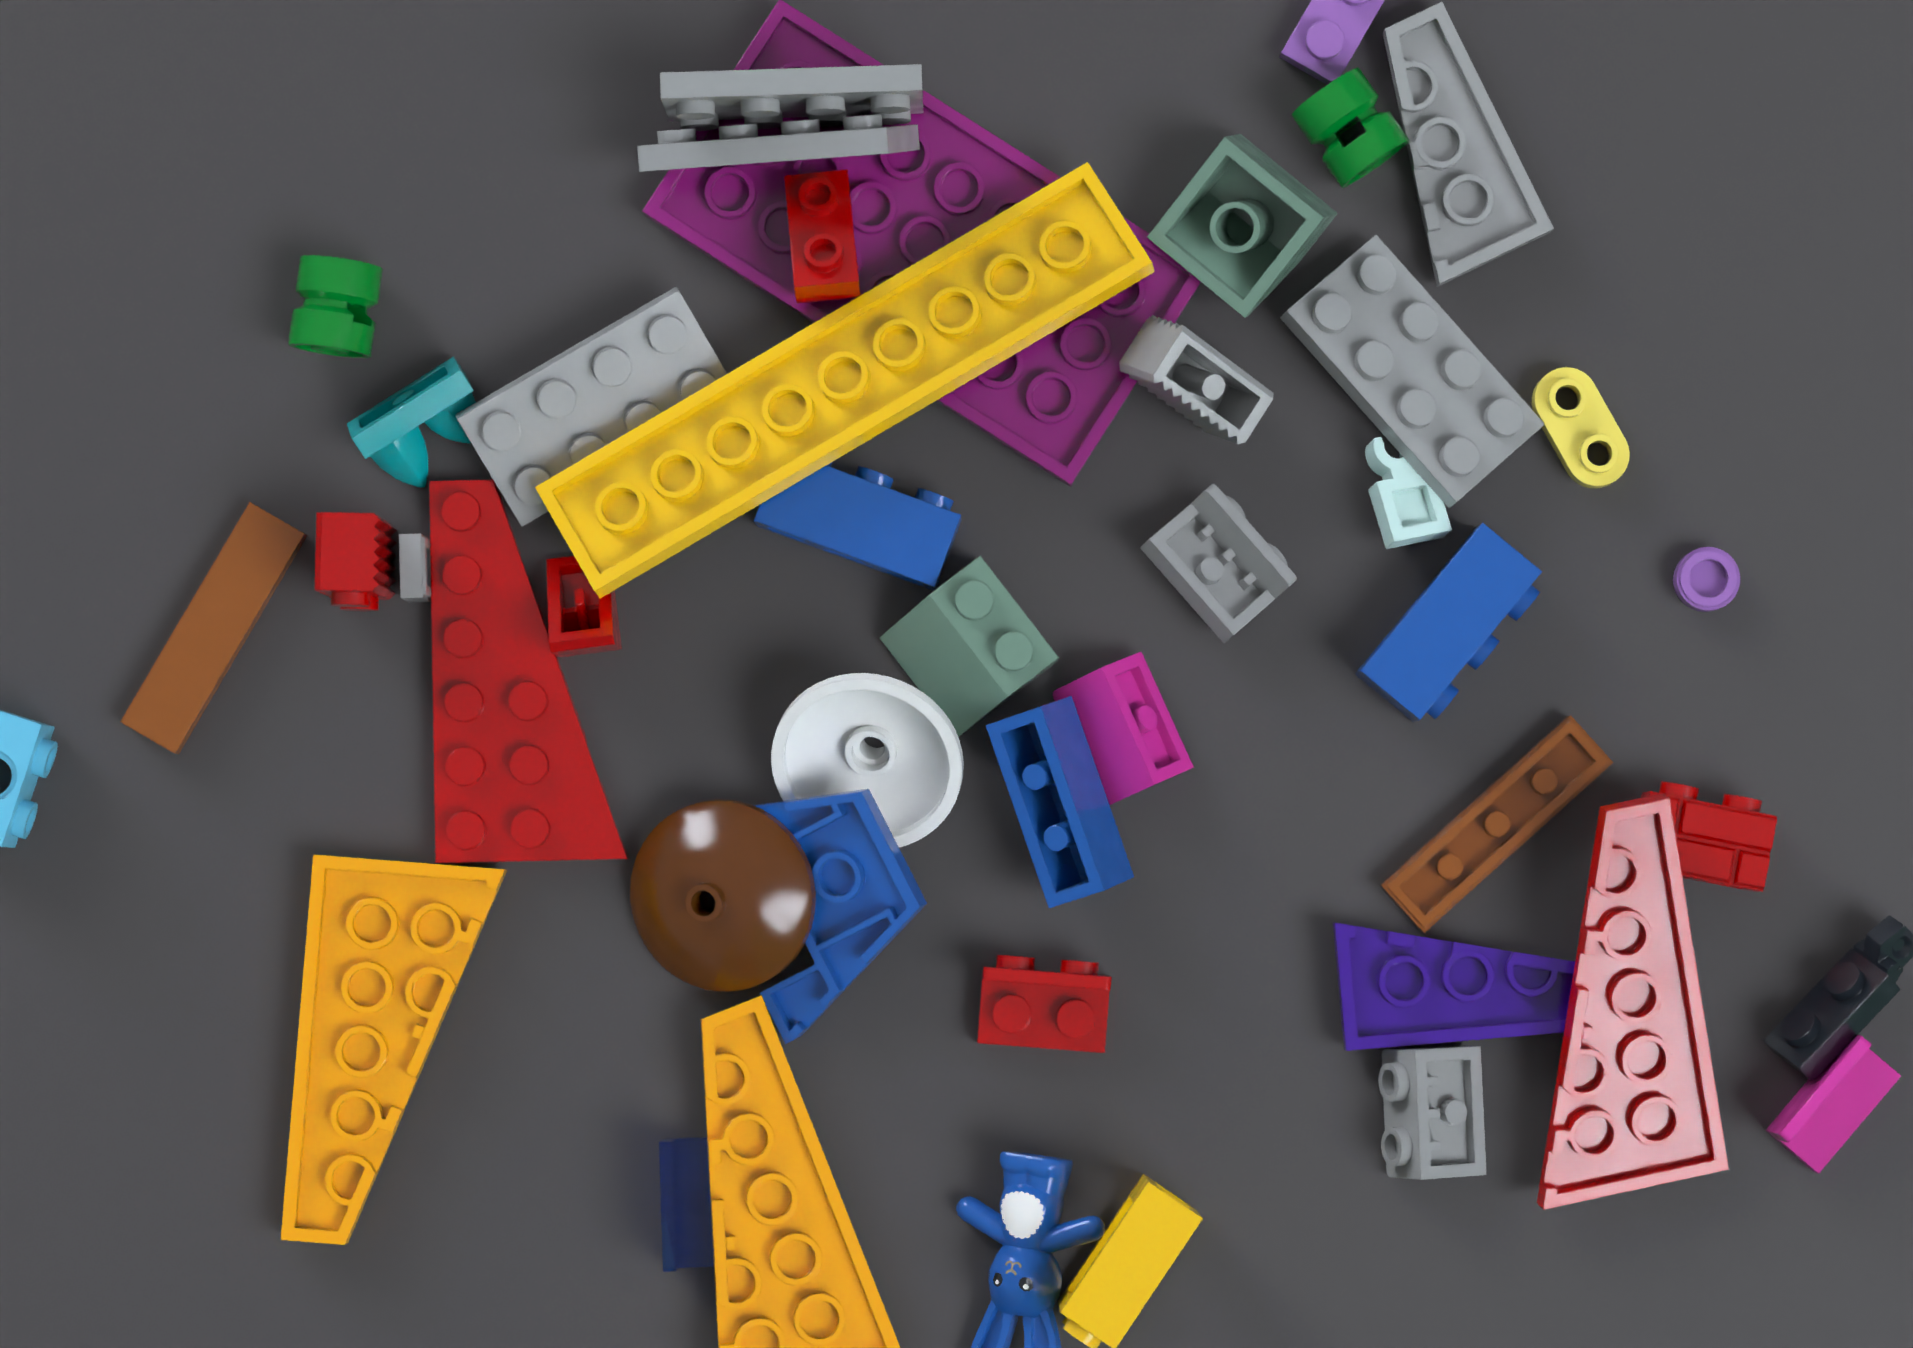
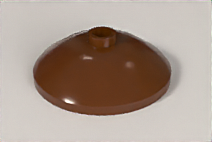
M715 799L698 802L677 810L667 816L650 832L643 842L633 866L630 902L635 925L641 939L652 956L667 971L693 986L712 991L730 992L751 988L768 981L783 971L796 958L812 928L816 906V890L811 866L806 854L797 839L784 824L771 814L751 804L734 800ZM702 891L709 892L715 899V909L712 913L705 911L700 904Z

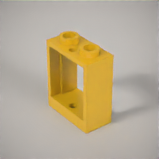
M1143 1174L1106 1228L1103 1236L1098 1240L1059 1298L1060 1313L1065 1316L1062 1321L1065 1325L1063 1329L1090 1348H1098L1101 1342H1104L1111 1348H1117L1203 1218L1199 1212Z

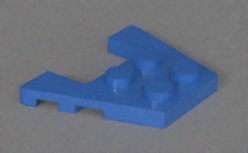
M869 789L753 805L774 816L797 839L811 866L816 890L814 920L805 942L815 962L814 965L760 992L785 1044L802 1036L927 904Z

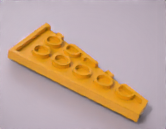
M313 855L281 1240L345 1245L349 1242L505 877L506 869Z
M762 995L702 1018L701 1033L718 1348H900Z

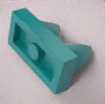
M453 356L348 422L347 427L352 440L365 459L371 457L382 470L395 479L423 488L426 486L428 477V453L419 425L425 423L432 431L446 439L467 444L471 443L455 414L476 403L472 394L474 390L465 372Z

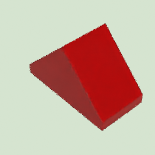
M574 556L546 559L550 652L557 657H567L622 650L615 590L599 598Z

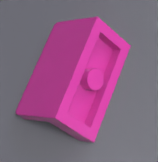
M1142 651L1103 666L1054 690L1053 698L1055 701L1069 696L1073 698L1109 805L1194 768Z
M1857 1035L1815 1080L1812 1079L1810 1081L1808 1079L1765 1130L1808 1168L1818 1174L1901 1077L1900 1074L1869 1049L1872 1044L1861 1035Z

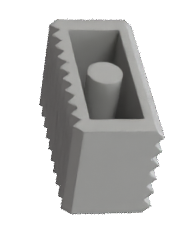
M1154 315L1145 321L1119 362L1121 372L1129 374V378L1137 380L1139 385L1147 387L1148 392L1154 393L1158 399L1166 401V405L1174 407L1175 412L1184 414V418L1193 421V425L1201 427L1205 433L1235 444L1247 441L1273 400L1274 393L1188 328L1183 325L1180 326L1178 323L1174 324L1172 321L1168 322L1166 319L1162 320L1160 317L1156 318Z

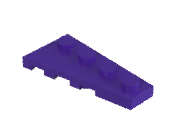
M1333 922L1345 1051L1564 1032L1575 961Z

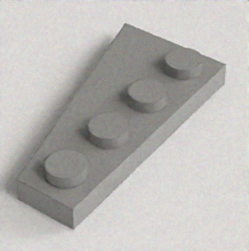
M1443 2L1385 28L1383 32L1384 43L1403 131L1409 139L1406 145L1436 285L1438 287L1551 233L1554 227Z
M882 114L843 117L844 130L820 132L819 119L780 122L781 135L758 136L757 124L720 126L719 139L696 141V128L657 131L658 144L637 146L639 172L920 150L918 124L882 127Z

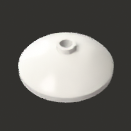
M850 673L838 675L818 682L806 689L789 705L778 724L771 750L772 773L783 801L869 789L898 847H903L922 839L945 820L957 800L963 778L964 761L960 740L954 726L944 711L931 698L912 685L879 674ZM875 737L881 740L884 746L873 748L865 742L864 738Z

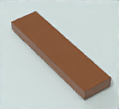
M249 502L120 722L174 754L179 755L308 535Z
M1571 715L1567 716L1379 886L1421 933H1425L1614 762Z

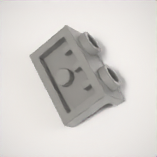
M1481 1046L1384 1049L1381 1054L1382 1067L1379 1072L1378 1083L1384 1102L1385 1131L1381 1140V1150L1386 1161L1388 1177L1424 1180L1486 1175Z

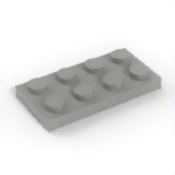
M921 64L660 73L661 101L669 122L680 121L681 129L696 128V131L714 130L719 128V120L744 119V125L757 124V129H771L781 127L780 122H783V118L808 117V120L819 119L820 127H834L843 125V117L882 114V125H898L911 122V114L924 113Z
M1377 235L1366 242L1280 317L1448 508L1452 507L1545 425Z
M674 287L455 415L522 527L548 512L535 489L537 485L713 383L727 373L677 287Z

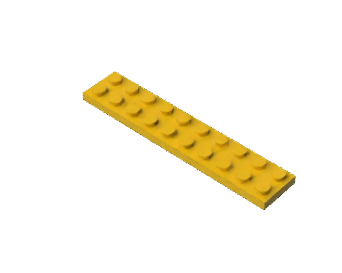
M1086 162L537 485L535 489L593 590L599 598H602L1154 273L1153 263L1090 164Z

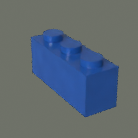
M832 462L759 505L754 522L760 528L935 591L961 523V514L950 511L954 501L945 496L918 488L915 497H911L892 490L891 486L894 479L885 474L858 466L854 476L832 468Z
M1481 523L1462 543L1355 675L1412 722L1419 721L1425 713L1436 719L1459 692V689L1451 684V682L1462 668L1468 664L1474 670L1478 669L1500 641L1491 633L1505 616L1509 615L1513 620L1517 621L1537 598L1540 591L1532 584L1542 571L1488 526Z
M1072 696L986 725L1048 908L1105 891L1134 878Z

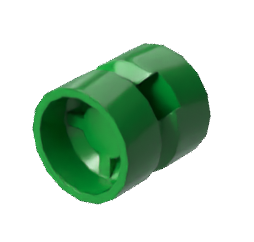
M1359 67L1346 72L1308 98L1291 114V117L1311 145L1323 144L1326 150L1322 161L1341 188H1345L1366 176L1395 155L1409 142L1408 137L1390 111L1378 112L1374 106L1378 99V94ZM1361 121L1366 132L1347 145L1340 134Z
M319 255L301 256L296 292L304 298V304L293 310L288 345L299 350L331 356L370 358L376 323L367 315L368 308L377 305L379 302L383 269L374 264L346 258Z

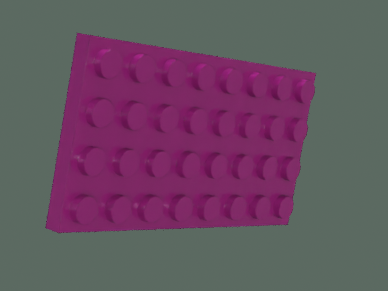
M778 0L734 70L882 66L883 64L786 2ZM923 90L924 113L911 114V122L882 125V127L918 124L920 150L876 155L670 169L642 212L644 216L812 323H815L855 298L797 304L793 281L785 175L848 169L860 295L1061 177ZM808 117L783 118V122L808 120ZM744 119L719 120V127L744 125ZM843 125L820 127V132L844 130ZM781 127L758 129V136L781 135ZM719 128L696 131V141L719 139ZM1124 218L1152 261L1154 273L936 400V402L1070 487L1138 382L1129 378V374L1120 371L1119 362L1143 324L1152 315L1156 318L1160 317L1162 320L1166 319L1168 322L1172 321L1175 324L1201 284V281L1149 240L1147 236L1150 233Z

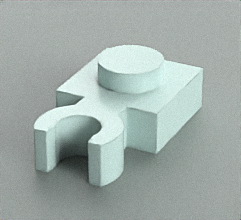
M1382 437L1374 438L1366 446L1365 456L1369 467L1376 474L1382 476L1383 481L1376 482L1368 489L1385 548L1390 549L1444 538L1452 531L1444 502L1401 454L1400 458L1391 457L1385 450Z

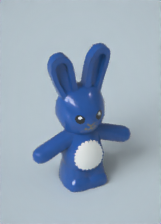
M1003 1151L1000 1154L1004 1189L999 1204L1000 1213L971 1196H965L956 1206L957 1215L963 1221L1003 1245L989 1267L988 1284L991 1302L977 1330L971 1348H1010L1019 1316H1023L1024 1348H1061L1053 1307L1061 1291L1062 1275L1059 1263L1052 1252L1100 1239L1105 1232V1225L1099 1217L1094 1215L1059 1224L1063 1213L1064 1195L1073 1167L1072 1160L1031 1153Z

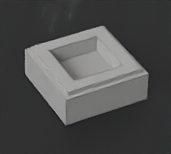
M421 533L399 534L400 598L408 603L431 602L430 540Z

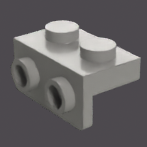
M1211 484L1190 505L1140 547L1223 643H1226L1297 580L1296 575L1288 567L1283 554L1275 546L1263 539L1248 522L1241 506L1233 498L1225 495L1215 484Z

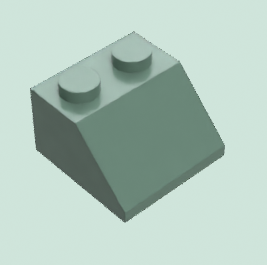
M1236 134L1222 139L1147 238L1246 318L1299 264L1338 213L1242 134Z
M981 556L929 594L880 637V640L916 687L944 711L954 726L958 738L1054 665L1059 659Z

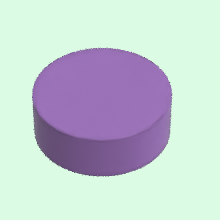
M1702 547L1689 552L1678 562L1673 575V585L1678 598L1686 606L1696 611L1710 612L1726 606L1733 600L1740 586V572L1734 559L1725 551L1714 547Z

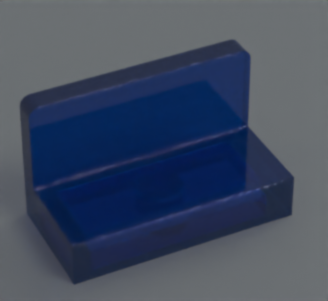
M707 1137L664 1138L659 1142L663 1272H676L679 1268L714 1267Z

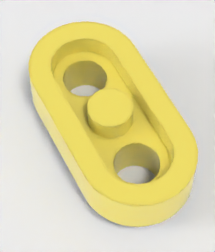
M1570 367L1558 368L1547 373L1537 383L1532 394V409L1545 424L1542 426L1545 435L1572 480L1587 488H1602L1610 485L1625 472L1630 457L1628 443L1594 382L1587 374ZM1569 388L1575 392L1578 399L1575 409L1564 410L1559 407L1556 402L1558 389ZM1600 443L1606 447L1609 458L1605 465L1597 466L1589 461L1587 449L1590 444Z

